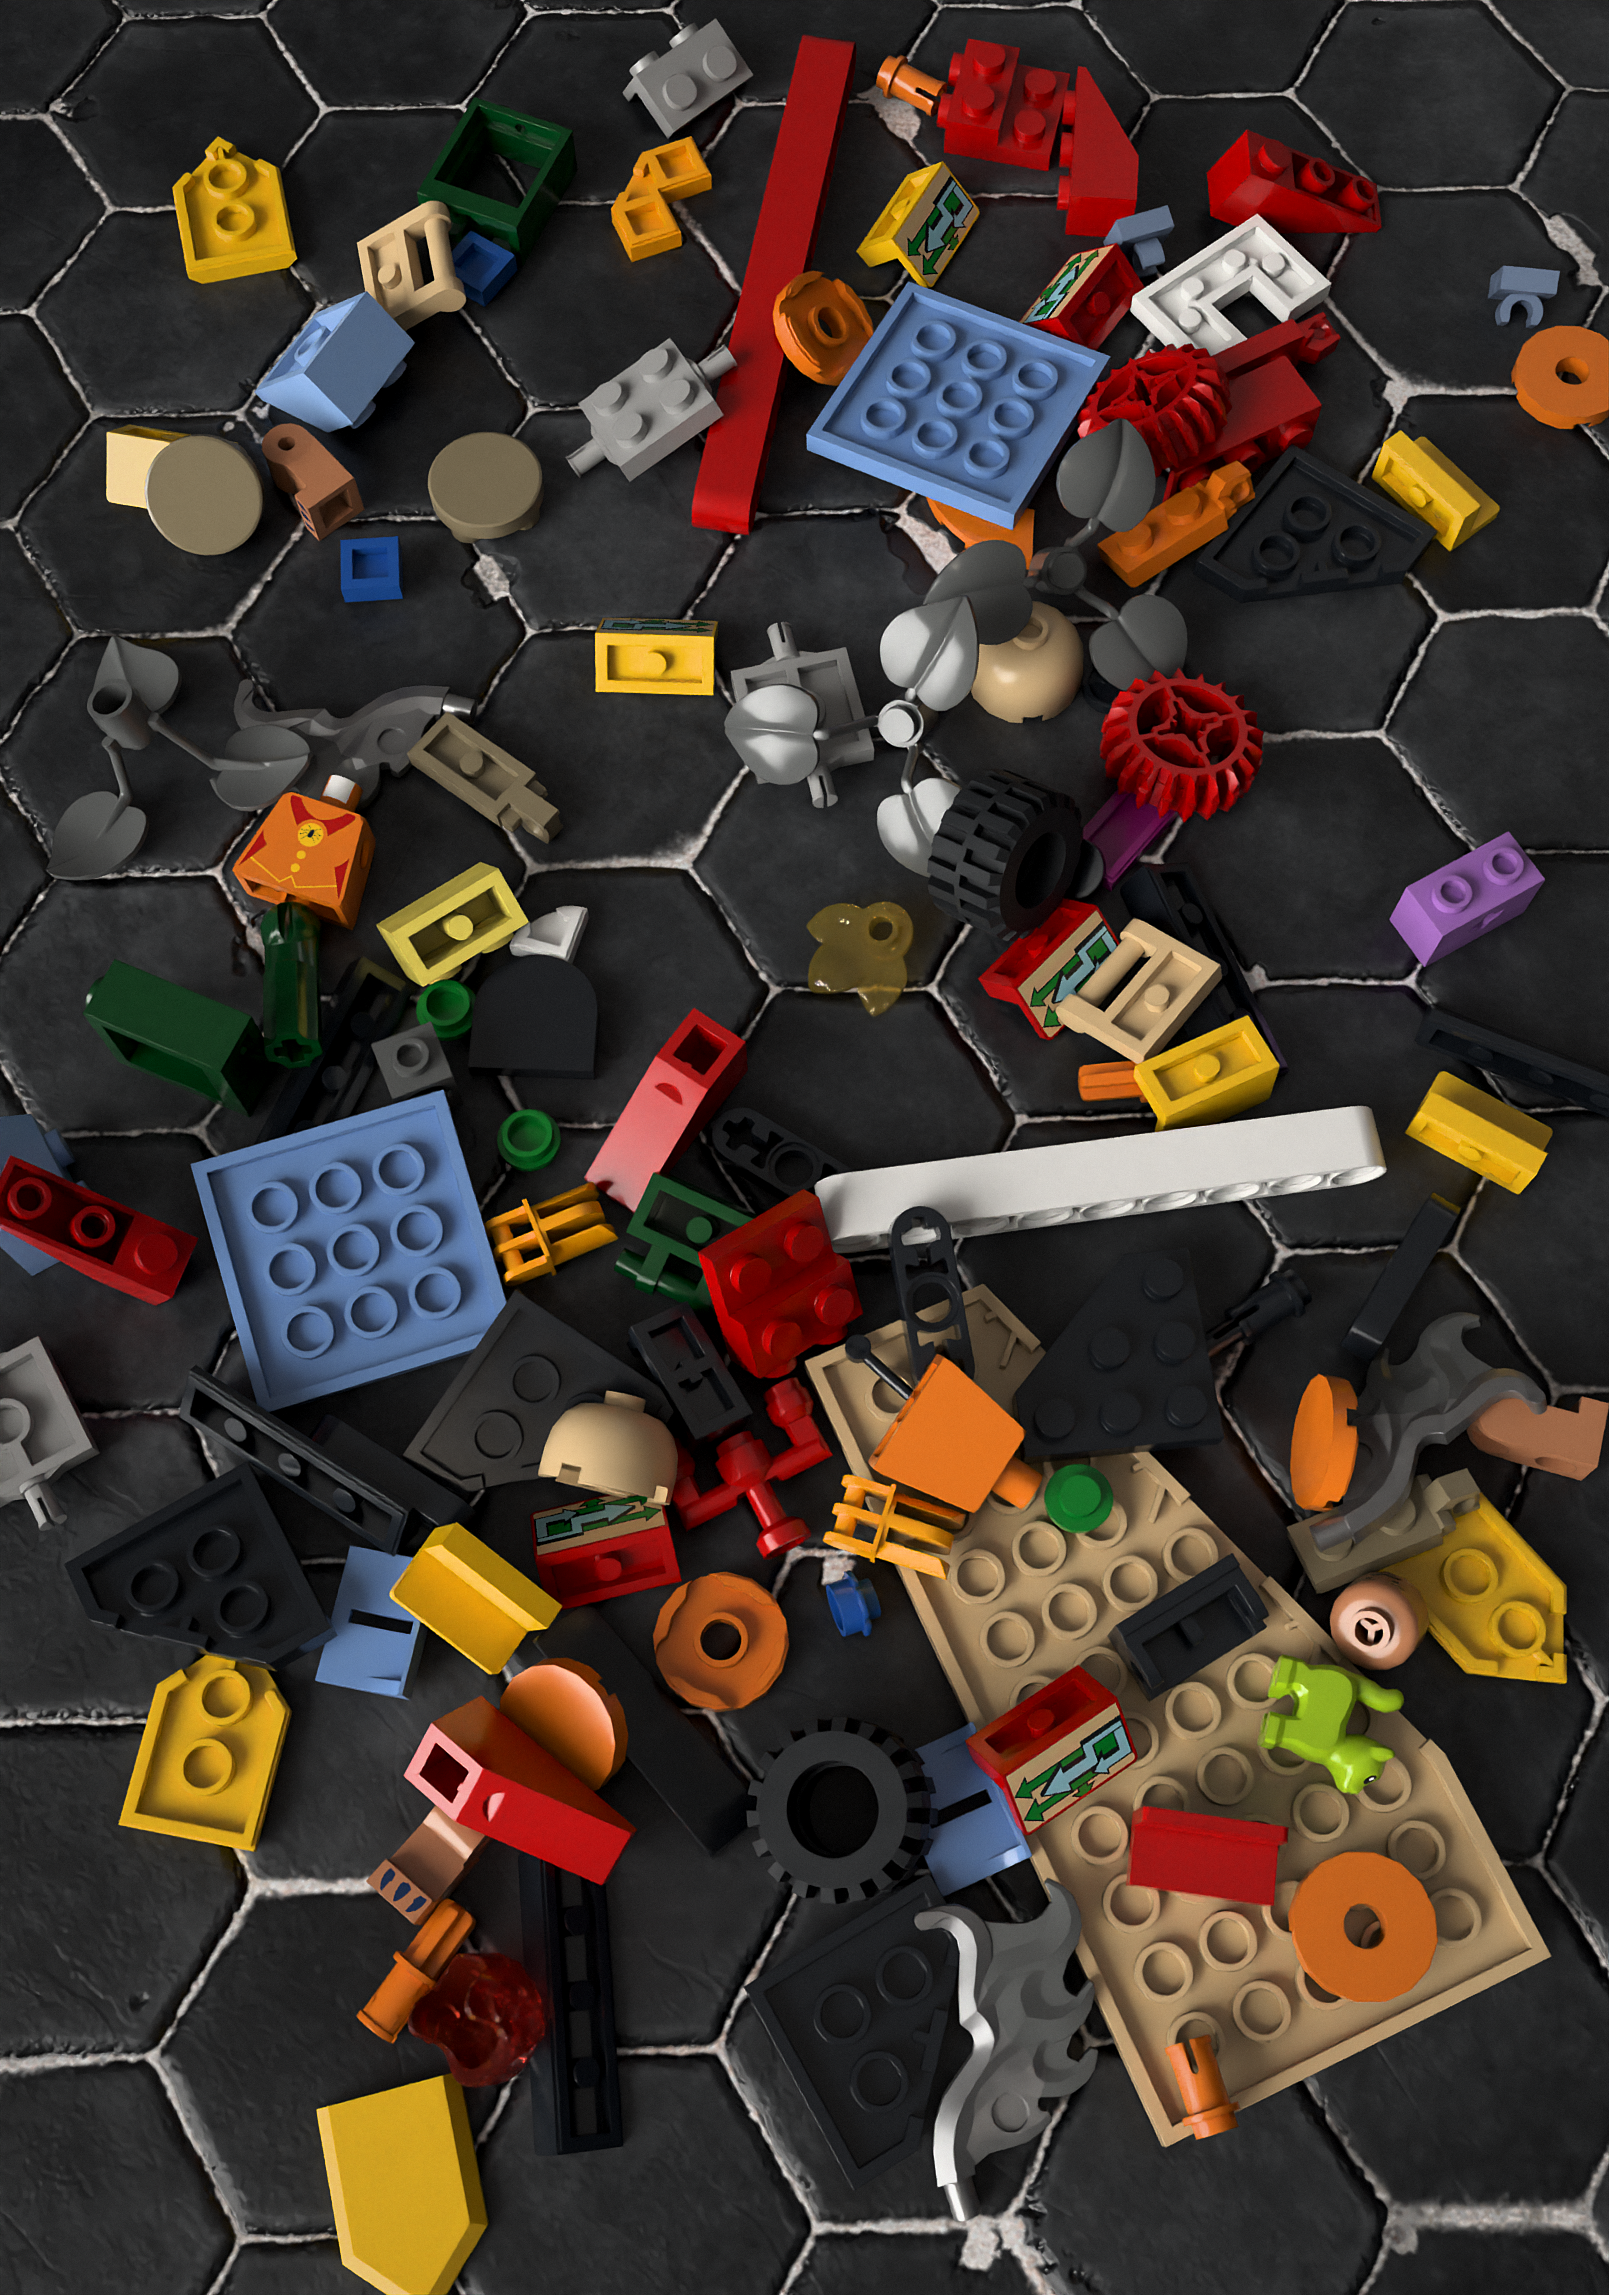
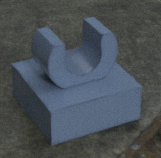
M1168 205L1116 220L1103 241L1104 246L1114 243L1119 245L1126 258L1129 257V263L1139 279L1156 275L1158 273L1156 266L1165 262L1162 244L1174 228Z
M1502 266L1492 274L1488 298L1502 300L1495 312L1496 324L1504 326L1509 323L1511 307L1514 304H1521L1528 313L1526 328L1532 329L1537 326L1543 316L1542 304L1557 294L1560 271Z

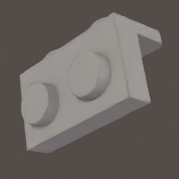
M716 18L700 30L695 23L688 25L669 42L673 49L660 58L655 51H652L629 70L633 79L622 92L628 102L639 96L667 139L742 87L753 76L751 70Z

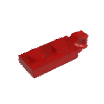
M1322 312L1298 324L1293 318L1211 357H1215L1218 366H1222L1229 381L1227 385L1229 389L1237 377L1285 355L1294 367L1298 366L1301 361L1315 365L1335 351L1341 337L1339 333H1336L1326 318L1325 313Z

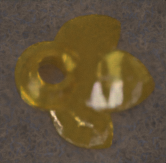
M877 902L867 906L865 909L847 903H838L827 906L819 911L807 924V929L811 935L823 944L815 952L810 962L808 972L809 989L813 993L831 994L848 991L856 987L864 1007L871 1016L876 1017L885 1012L901 995L908 981V973L903 956L909 951L914 940L915 931L910 916L902 907L891 902ZM881 922L891 923L893 931L889 938L883 941L873 939L872 931L877 924Z

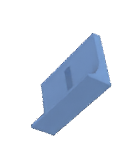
M350 1545L331 1617V1623L338 1636L324 1644L315 1678L317 1682L411 1701L428 1627L392 1600L390 1590L414 1557L395 1555L393 1557L386 1552ZM353 1611L412 1622L411 1634L351 1623Z
M973 1722L915 1749L925 1762L921 1766L925 1777H932L936 1793L930 1794L931 1808H937L939 1811L983 1790L987 1791L991 1803L936 1828L931 1829L930 1826L928 1838L934 1841L928 1855L923 1856L942 1897L1032 1857L1022 1831L1016 1826L1003 1790L971 1758L965 1740L977 1733Z

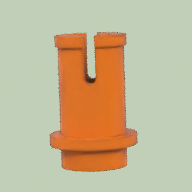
M889 55L883 62L876 79V87L883 90V97L889 100L895 96L926 112L930 117H933L938 112L940 102L925 95L923 91L925 90L936 97H941L942 93L947 92L948 86L946 82L939 81L908 65V59L903 55H900L898 58Z
M1210 2034L1189 2040L1199 2068L1198 2073L1194 2071L1185 2043L1181 2042L1164 2048L1166 2056H1169L1189 2116L1182 2119L1184 2127L1192 2126L1196 2140L1239 2127L1234 2111L1241 2108L1238 2101L1233 2103L1230 2101L1211 2045L1212 2039Z

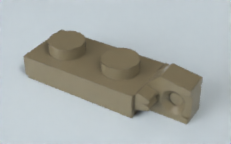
M446 712L407 753L413 766L499 827L503 825L505 829L514 832L522 825L527 832L546 844H549L563 828L558 816L560 814L559 810L544 800L548 796L547 789L538 782L537 774L449 712Z
M1467 1468L1438 1477L1433 1482L1426 1473L1414 1477L1410 1494L1399 1512L1383 1527L1357 1544L1351 1538L1322 1552L1316 1545L1309 1526L1338 1514V1506L1328 1512H1322L1286 1527L1287 1536L1316 1593L1322 1594L1352 1582L1370 1572L1379 1571L1442 1545V1537L1456 1530L1455 1518L1480 1509V1489Z

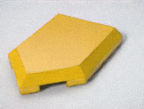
M218 136L205 150L207 157L192 174L186 172L172 187L189 279L206 284L289 268L297 259L279 168L263 159L255 161L238 152L236 145Z
M1481 1492L1479 1493L1480 1509L1455 1518L1456 1530L1442 1537V1545L1376 1571L1390 1572L1406 1578L1419 1590L1427 1605L1429 1619L1427 1630L1466 1674L1557 1684L1567 1683V1655L1564 1654V1615L1567 1614V1586Z
M206 1655L186 1669L181 1668L157 1684L118 1825L247 1851H257L292 1714L291 1708L267 1669Z
M461 2072L449 2073L316 2109L342 2265L386 2295H448L467 2259L474 2251L489 2225Z

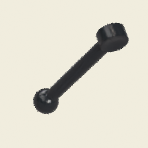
M859 1334L848 1338L845 1344L846 1357L853 1363L866 1364L907 1401L913 1389L871 1352L869 1339Z

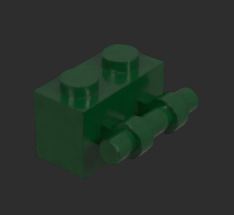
M653 1172L626 1231L652 1244L646 1258L624 1248L616 1262L614 1272L636 1281L634 1288L650 1296H653L657 1291L680 1303L688 1301L697 1318L703 1321L708 1316L718 1320L704 1274L698 1283L667 1268L672 1254L702 1268L697 1252L759 1215L668 1172Z

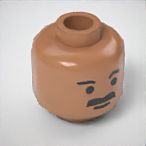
M1370 1572L1355 1579L1334 1601L1330 1614L1331 1636L1339 1651L1352 1663L1369 1670H1389L1403 1664L1423 1642L1429 1625L1427 1605L1419 1590L1406 1578L1390 1572Z

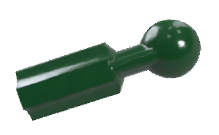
M290 901L273 906L264 915L260 926V936L265 949V973L263 974L264 1052L268 1061L278 1062L288 1069L310 1066L311 1061L315 1057L323 1054L321 979L319 975L318 951L322 937V926L320 919L310 907L301 902Z

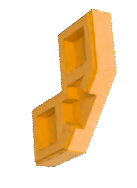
M692 136L642 152L633 167V176L624 192L619 193L611 208L612 223L631 262L682 246L681 231L667 204L712 189V175Z

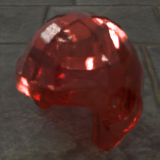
M458 1953L437 1983L414 2003L407 2021L409 2032L414 2037L423 2039L426 2044L433 2043L443 2051L454 2079L461 2085L473 2088L500 2084L518 2075L525 2068L538 2048L539 2043L543 2040L546 2027L544 2005L535 1982L524 1970L520 1962L502 1953Z

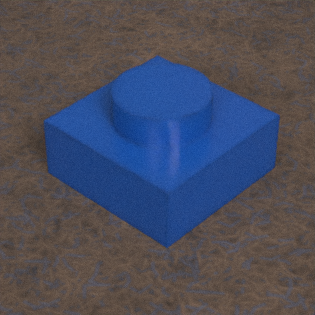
M470 231L452 251L456 277L463 282L466 297L484 307L517 271L514 254L473 231Z
M398 536L340 540L341 591L345 603L403 599L402 547Z

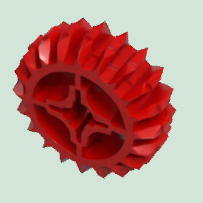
M1192 343L1184 344L1177 349L1174 344H1169L1160 352L1149 349L1145 356L1136 360L1129 358L1128 364L1121 369H1112L1110 371L1111 376L1106 381L1095 384V394L1087 396L1085 407L1076 418L1079 424L1077 432L1081 439L1105 427L1115 419L1122 418L1128 420L1146 442L1152 456L1155 477L1157 478L1164 469L1171 466L1179 468L1180 462L1187 457L1199 456V448L1202 445L1213 443L1216 440L1215 431L1222 429L1228 424L1226 415L1233 406L1230 400L1231 393L1227 386L1229 381L1222 366H1218L1215 357H1211L1206 348L1195 349Z
M1179 668L1171 675L1170 679H1167L1157 670L1148 678L1147 682L1135 678L1128 687L1127 692L1120 691L1113 700L1110 712L1105 715L1101 728L1103 735L1099 747L1101 751L1100 758L1106 760V777L1118 779V795L1130 793L1136 795L1137 809L1148 803L1156 806L1159 819L1169 812V809H1174L1173 811L1179 814L1184 823L1193 815L1194 811L1208 821L1212 814L1216 813L1217 808L1228 812L1231 806L1236 804L1238 798H1243L1245 793H1248L1251 789L1255 776L1259 772L1263 761L1261 757L1263 751L1261 749L1264 744V732L1256 728L1258 725L1257 712L1244 710V695L1228 696L1226 694L1225 681L1216 686L1205 683L1203 672L1195 679L1185 678ZM1153 725L1150 733L1139 734V731ZM1222 754L1223 761L1215 765L1210 764L1212 756Z

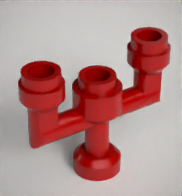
M797 1377L789 1378L774 1385L762 1396L767 1404L766 1411L772 1423L785 1429L793 1447L771 1457L762 1439L755 1440L751 1431H744L728 1438L715 1449L720 1458L715 1465L724 1483L704 1493L701 1492L694 1478L696 1462L691 1457L687 1448H684L681 1440L674 1438L678 1463L671 1502L686 1532L737 1506L738 1500L747 1496L764 1529L759 1534L756 1543L764 1560L778 1557L796 1548L811 1537L812 1534L803 1518L796 1516L787 1517L770 1484L775 1480L783 1482L833 1456L812 1416L814 1401L807 1388L801 1386Z

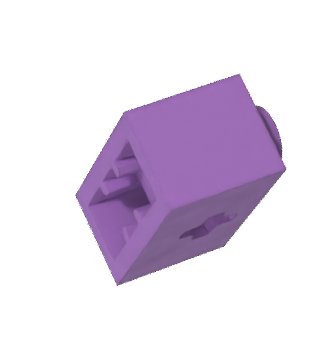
M1508 831L1407 886L1389 920L1423 967H1426L1522 914L1545 881V878Z

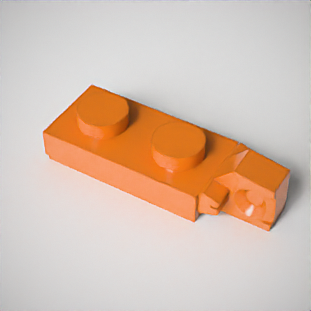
M1237 460L1213 471L1209 480L1205 479L1198 482L1192 488H1185L1150 510L1132 530L1116 532L1098 543L1097 547L1101 560L1128 586L1136 588L1229 529L1227 520L1236 513L1239 507L1255 498L1250 471Z

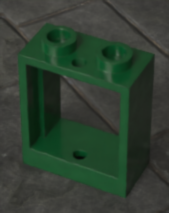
M474 97L417 191L419 206L428 201L444 203L447 205L451 217L452 227L448 232L450 241L460 243L470 231H473L514 254L516 264L523 266L578 171L573 130L562 127L552 121H544L512 110L505 105H497ZM488 151L541 169L519 208L465 190Z
M114 959L105 976L95 980L87 994L86 1008L83 1015L118 1062L249 1118L279 1067L278 1062L268 1061L264 1052V1037L252 1016L117 959Z

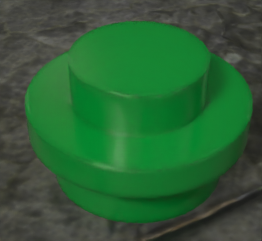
M452 980L437 981L425 989L417 1002L416 1014L419 1024L422 1025L431 1021L438 1040L453 1041L460 1039L472 1030L476 996L468 986Z
M525 1109L513 1113L502 1123L498 1131L497 1145L502 1158L508 1165L520 1171L532 1172L547 1167L555 1160L561 1148V1134L557 1123L551 1116L540 1110Z
M1072 1464L1059 1469L1050 1478L1044 1493V1505L1050 1519L1061 1529L1071 1533H1087L1100 1527L1108 1518L1113 1506V1492L1106 1477L1097 1469L1084 1464Z

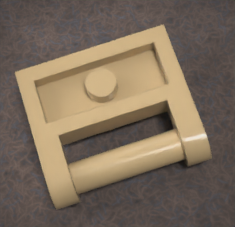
M439 201L423 203L357 242L365 292L368 291L404 331L439 311L454 312L461 309L466 303L463 282L456 277L448 232L452 227L450 212L447 205ZM424 237L427 239L434 281L425 286L416 243Z
M1133 919L1120 933L1122 940L1078 993L1076 995L1068 994L1056 1007L1055 1012L1058 1018L1071 1030L1077 1033L1085 1032L1139 1064L1157 1056L1222 979L1220 964L1140 919ZM1150 956L1151 958L1107 1010L1103 1012L1098 1009V1006L1139 958Z

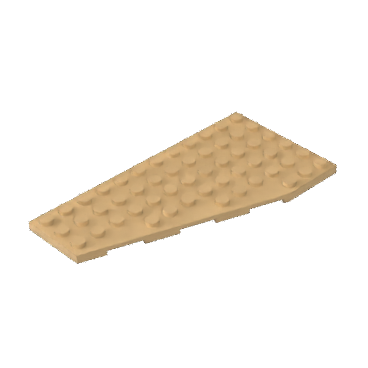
M981 1284L962 1293L975 1363L973 1382L1014 1419L1012 1406L1014 1393L1046 1352L1040 1346L1041 1342L984 1284ZM949 1299L921 1310L916 1315L926 1322H938L948 1312ZM902 1320L864 1335L871 1343V1352L914 1390L916 1386L911 1376ZM953 1326L932 1334L917 1332L920 1346L933 1341L935 1353L943 1357L945 1355L942 1340H956ZM845 1344L804 1361L807 1375L854 1476L890 1487L892 1484L897 1485V1493L966 1514L962 1528L948 1529L898 1512L895 1513L938 1527L954 1535L955 1538L950 1555L931 1553L887 1539V1542L940 1558L950 1565L948 1577L945 1580L895 1564L967 1723L973 1722L978 1732L1076 1665L1082 1667L1118 1698L1138 1755L1136 1762L1031 1835H1025L1024 1833L1023 1835L1032 1853L1030 1860L1049 1902L1051 1901L1049 1891L1044 1884L1047 1877L1062 1884L1075 1898L1081 1913L1082 1928L1079 1943L1074 1949L1073 1954L1085 1980L1089 1979L1095 1984L1094 2000L1163 2147H1168L1194 2134L1192 2126L1184 2127L1182 2122L1183 2118L1189 2116L1169 2056H1166L1164 2050L1166 2047L1181 2042L1185 2043L1194 2071L1198 2073L1199 2068L1189 2040L1210 2034L1212 2039L1211 2045L1231 2103L1238 2101L1241 2108L1235 2110L1234 2113L1551 1957L1446 1754L1431 1739L1427 1740L1398 1710L1383 1713L1367 1706L1363 1702H1355L1346 1726V1733L1366 1735L1390 1747L1395 1752V1757L1386 1762L1381 1778L1365 1786L1358 1795H1350L1338 1790L1333 1776L1323 1764L1307 1761L1285 1748L1267 1749L1257 1745L1261 1722L1265 1713L1268 1714L1269 1711L1292 1715L1294 1700L1291 1696L1285 1695L1280 1699L1267 1697L1273 1667L1282 1654L1303 1659L1310 1665H1336L1347 1671L1361 1676L1364 1675L1339 1651L1335 1641L1271 1576L1267 1578L1189 1498L1191 1494L1149 1452L1027 1464L1041 1473L1043 1478L1037 1491L1023 1509H1019L991 1490L980 1508L975 1513H972L882 1475L870 1466L868 1460L906 1401L866 1364L851 1362L846 1357ZM950 1360L960 1369L958 1360ZM1018 1447L1013 1456L1021 1460ZM1072 1464H1084L1097 1469L1106 1477L1113 1492V1506L1108 1518L1100 1527L1087 1533H1071L1061 1529L1050 1519L1044 1505V1493L1050 1478L1059 1469ZM866 1495L865 1501L870 1512L882 1515L886 1501ZM1233 1553L1240 1564L1239 1567L1268 1611L1269 1616L1263 1620L1267 1628L1149 1702L1107 1635L1118 1623ZM1142 1806H1150L1289 1827L1288 1843L1278 1846L1274 1906L1267 1907L1126 1886L1133 1812ZM1343 1852H1375L1401 1863L1422 1883L1435 1910L1438 1942L1429 1970L1412 1990L1386 2002H1350L1323 1990L1302 1969L1295 1953L1296 1949L1292 1942V1931L1289 1932L1288 1911L1297 1884L1315 1864ZM1357 1904L1351 1907L1344 1919V1931L1347 1938L1355 1946L1362 1949H1368L1377 1942L1381 1929L1377 1915L1364 1905Z

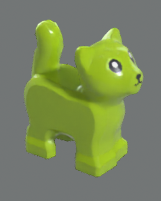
M1284 1654L1279 1656L1278 1662L1272 1670L1267 1697L1280 1699L1285 1695L1291 1696L1294 1700L1292 1715L1269 1711L1268 1714L1265 1713L1262 1718L1257 1745L1267 1749L1285 1748L1307 1761L1323 1764L1333 1776L1338 1790L1350 1795H1358L1365 1786L1381 1778L1386 1762L1395 1757V1752L1390 1747L1366 1735L1346 1733V1726L1355 1702H1363L1367 1706L1383 1713L1400 1710L1404 1704L1402 1692L1398 1689L1381 1688L1374 1681L1336 1665H1310L1303 1659Z

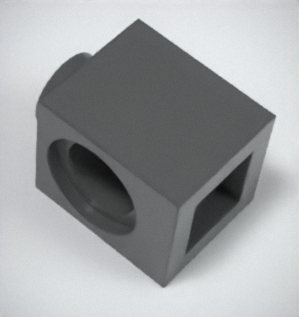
M431 1021L371 1044L394 1104L440 1090H444L450 1109L464 1104Z

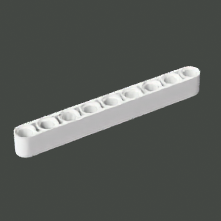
M1350 1106L842 1173L820 1180L816 1183L814 1189L815 1195L820 1199L833 1251L843 1254L888 1248L887 1235L891 1223L902 1212L916 1206L930 1207L938 1211L946 1219L950 1227L952 1239L1351 1186L1382 1176L1386 1173L1387 1167L1372 1109L1366 1106ZM913 1219L912 1229L903 1234L901 1240L904 1246L928 1243L936 1240V1234L934 1229L924 1230L920 1220Z

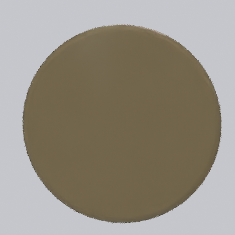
M478 432L458 438L440 451L430 467L428 490L435 513L451 529L453 537L463 543H474L479 539H494L509 535L517 530H528L536 525L540 518L539 508L544 497V481L541 466L536 455L522 441L503 433Z
M193 434L173 441L164 447L153 459L145 479V502L154 525L172 544L194 554L218 555L239 547L258 528L263 516L265 490L259 470L241 445L219 436Z

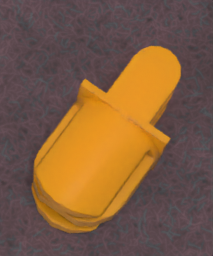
M591 1181L533 1206H529L527 1199H523V1206L494 1217L484 1223L488 1237H493L496 1244L492 1251L494 1259L497 1262L503 1261L507 1272L502 1277L506 1286H516L551 1272L552 1276H555L557 1273L554 1266L618 1239L614 1227L611 1224H605L604 1212L599 1201H596L599 1192L594 1182ZM528 1223L531 1224L533 1231L516 1238L513 1237L511 1230ZM541 1247L543 1256L524 1263L522 1254Z
M844 1475L841 1484L847 1489L842 1503L834 1504L832 1513L838 1517L833 1532L826 1531L823 1541L838 1549L870 1558L872 1563H875L876 1558L947 1580L950 1565L940 1558L887 1542V1539L931 1553L950 1555L955 1538L954 1535L938 1527L895 1513L898 1512L948 1529L962 1528L966 1514L897 1493V1485L892 1484L890 1487L858 1476ZM866 1495L886 1501L882 1515L862 1509ZM857 1523L877 1529L873 1544L853 1538Z

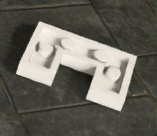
M1257 213L1133 295L1130 312L1165 346L1174 344L1178 349L1184 344L1192 343L1195 349L1206 348L1210 356H1213L1247 340L1219 311L1248 291L1283 323L1292 318L1296 320L1327 299L1331 282Z

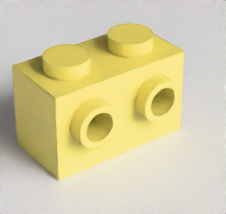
M479 862L376 924L406 977L424 987L427 984L431 985L440 980L450 979L462 969L461 964L476 954L480 952L483 954L489 953L504 946L513 939V932L529 923L499 868Z

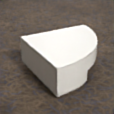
M562 906L556 908V912L541 916L532 923L529 922L522 926L516 932L509 945L512 955L519 957L548 955L563 959L572 964L589 919L588 909L579 906Z

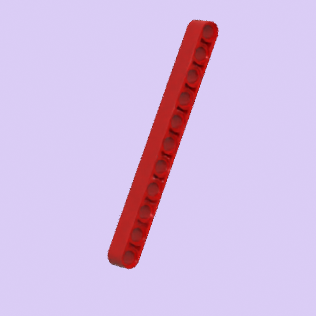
M805 34L801 38L728 350L735 359L737 366H734L721 376L715 402L722 411L723 416L709 426L693 496V527L749 536L752 533L790 366V360L785 355L775 333L773 310L776 297L782 289L797 275L810 272L854 80L857 43L855 41Z

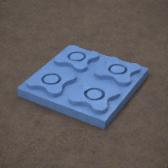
M908 281L807 432V450L1013 531L1077 426L1078 421L1076 418L1081 410L1084 409L1087 396L1095 394V384L1104 381L1109 372L1111 356Z
M444 1090L190 1164L257 1405L271 1414L473 1353L507 1303Z

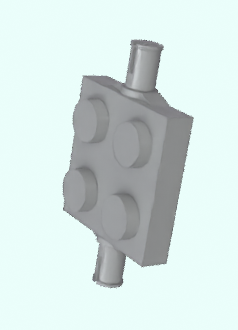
M669 338L655 349L646 352L637 362L612 380L600 385L591 395L578 403L591 423L593 439L565 457L578 477H582L581 475L607 458L610 462L620 467L630 482L722 417L723 413L712 397V388L709 384L734 366H737L732 354L723 344L719 349L696 364L694 361L685 358L672 339Z
M781 622V636L777 623H774L767 629L774 657L757 666L731 671V683L736 702L752 691L764 686L781 683L791 684L808 691L818 701L820 707L818 729L829 728L865 717L846 647L819 653L798 652L792 634V626L788 622ZM869 728L829 740H817L820 748V760L816 769L807 776L813 798L812 802L816 808H824V795L827 807L838 801L830 772L839 767L874 760V746ZM755 774L758 784L768 783V781L761 779Z
M37 1336L8 1352L0 1353V1508L14 1500L27 1499L39 1524V1529L41 1531L49 1530L56 1527L53 1520L61 1524L67 1519V1515L63 1511L51 1485L63 1473L98 1455L100 1452L46 1342Z

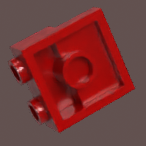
M968 38L964 54L954 52L952 56L948 86L955 88L954 93H942L939 104L937 127L945 129L944 153L1048 172L1062 118L1064 91L1069 90L1071 74L1019 65L1021 48Z
M802 1189L697 1252L729 1358L759 1379L763 1377L778 1378L787 1375L796 1367L797 1355L814 1344L829 1345L842 1340L848 1333L847 1324L863 1314L850 1261L833 1251L820 1199L805 1189Z

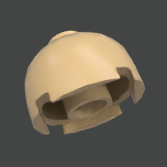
M1032 601L1033 610L1031 617L1024 629L1015 638L999 645H979L978 670L975 682L970 690L972 696L989 714L1012 723H1023L1024 717L1034 718L1043 715L1042 721L1054 718L1071 705L1081 686L1084 653L1083 644L1076 627L1058 609L1038 601Z
M606 1391L603 1403H580L565 1411L555 1423L544 1447L538 1475L541 1477H556L555 1481L605 1494L628 1498L632 1493L647 1497V1502L670 1505L677 1475L678 1454L674 1437L664 1422L643 1413L645 1399L624 1393Z

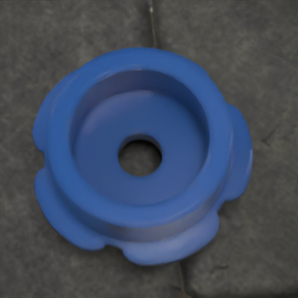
M847 1570L844 1572L841 1580L826 1585L828 1603L837 1628L843 1637L860 1631L866 1637L872 1633V1623L870 1620L881 1617L879 1600L869 1578L858 1581L855 1574Z

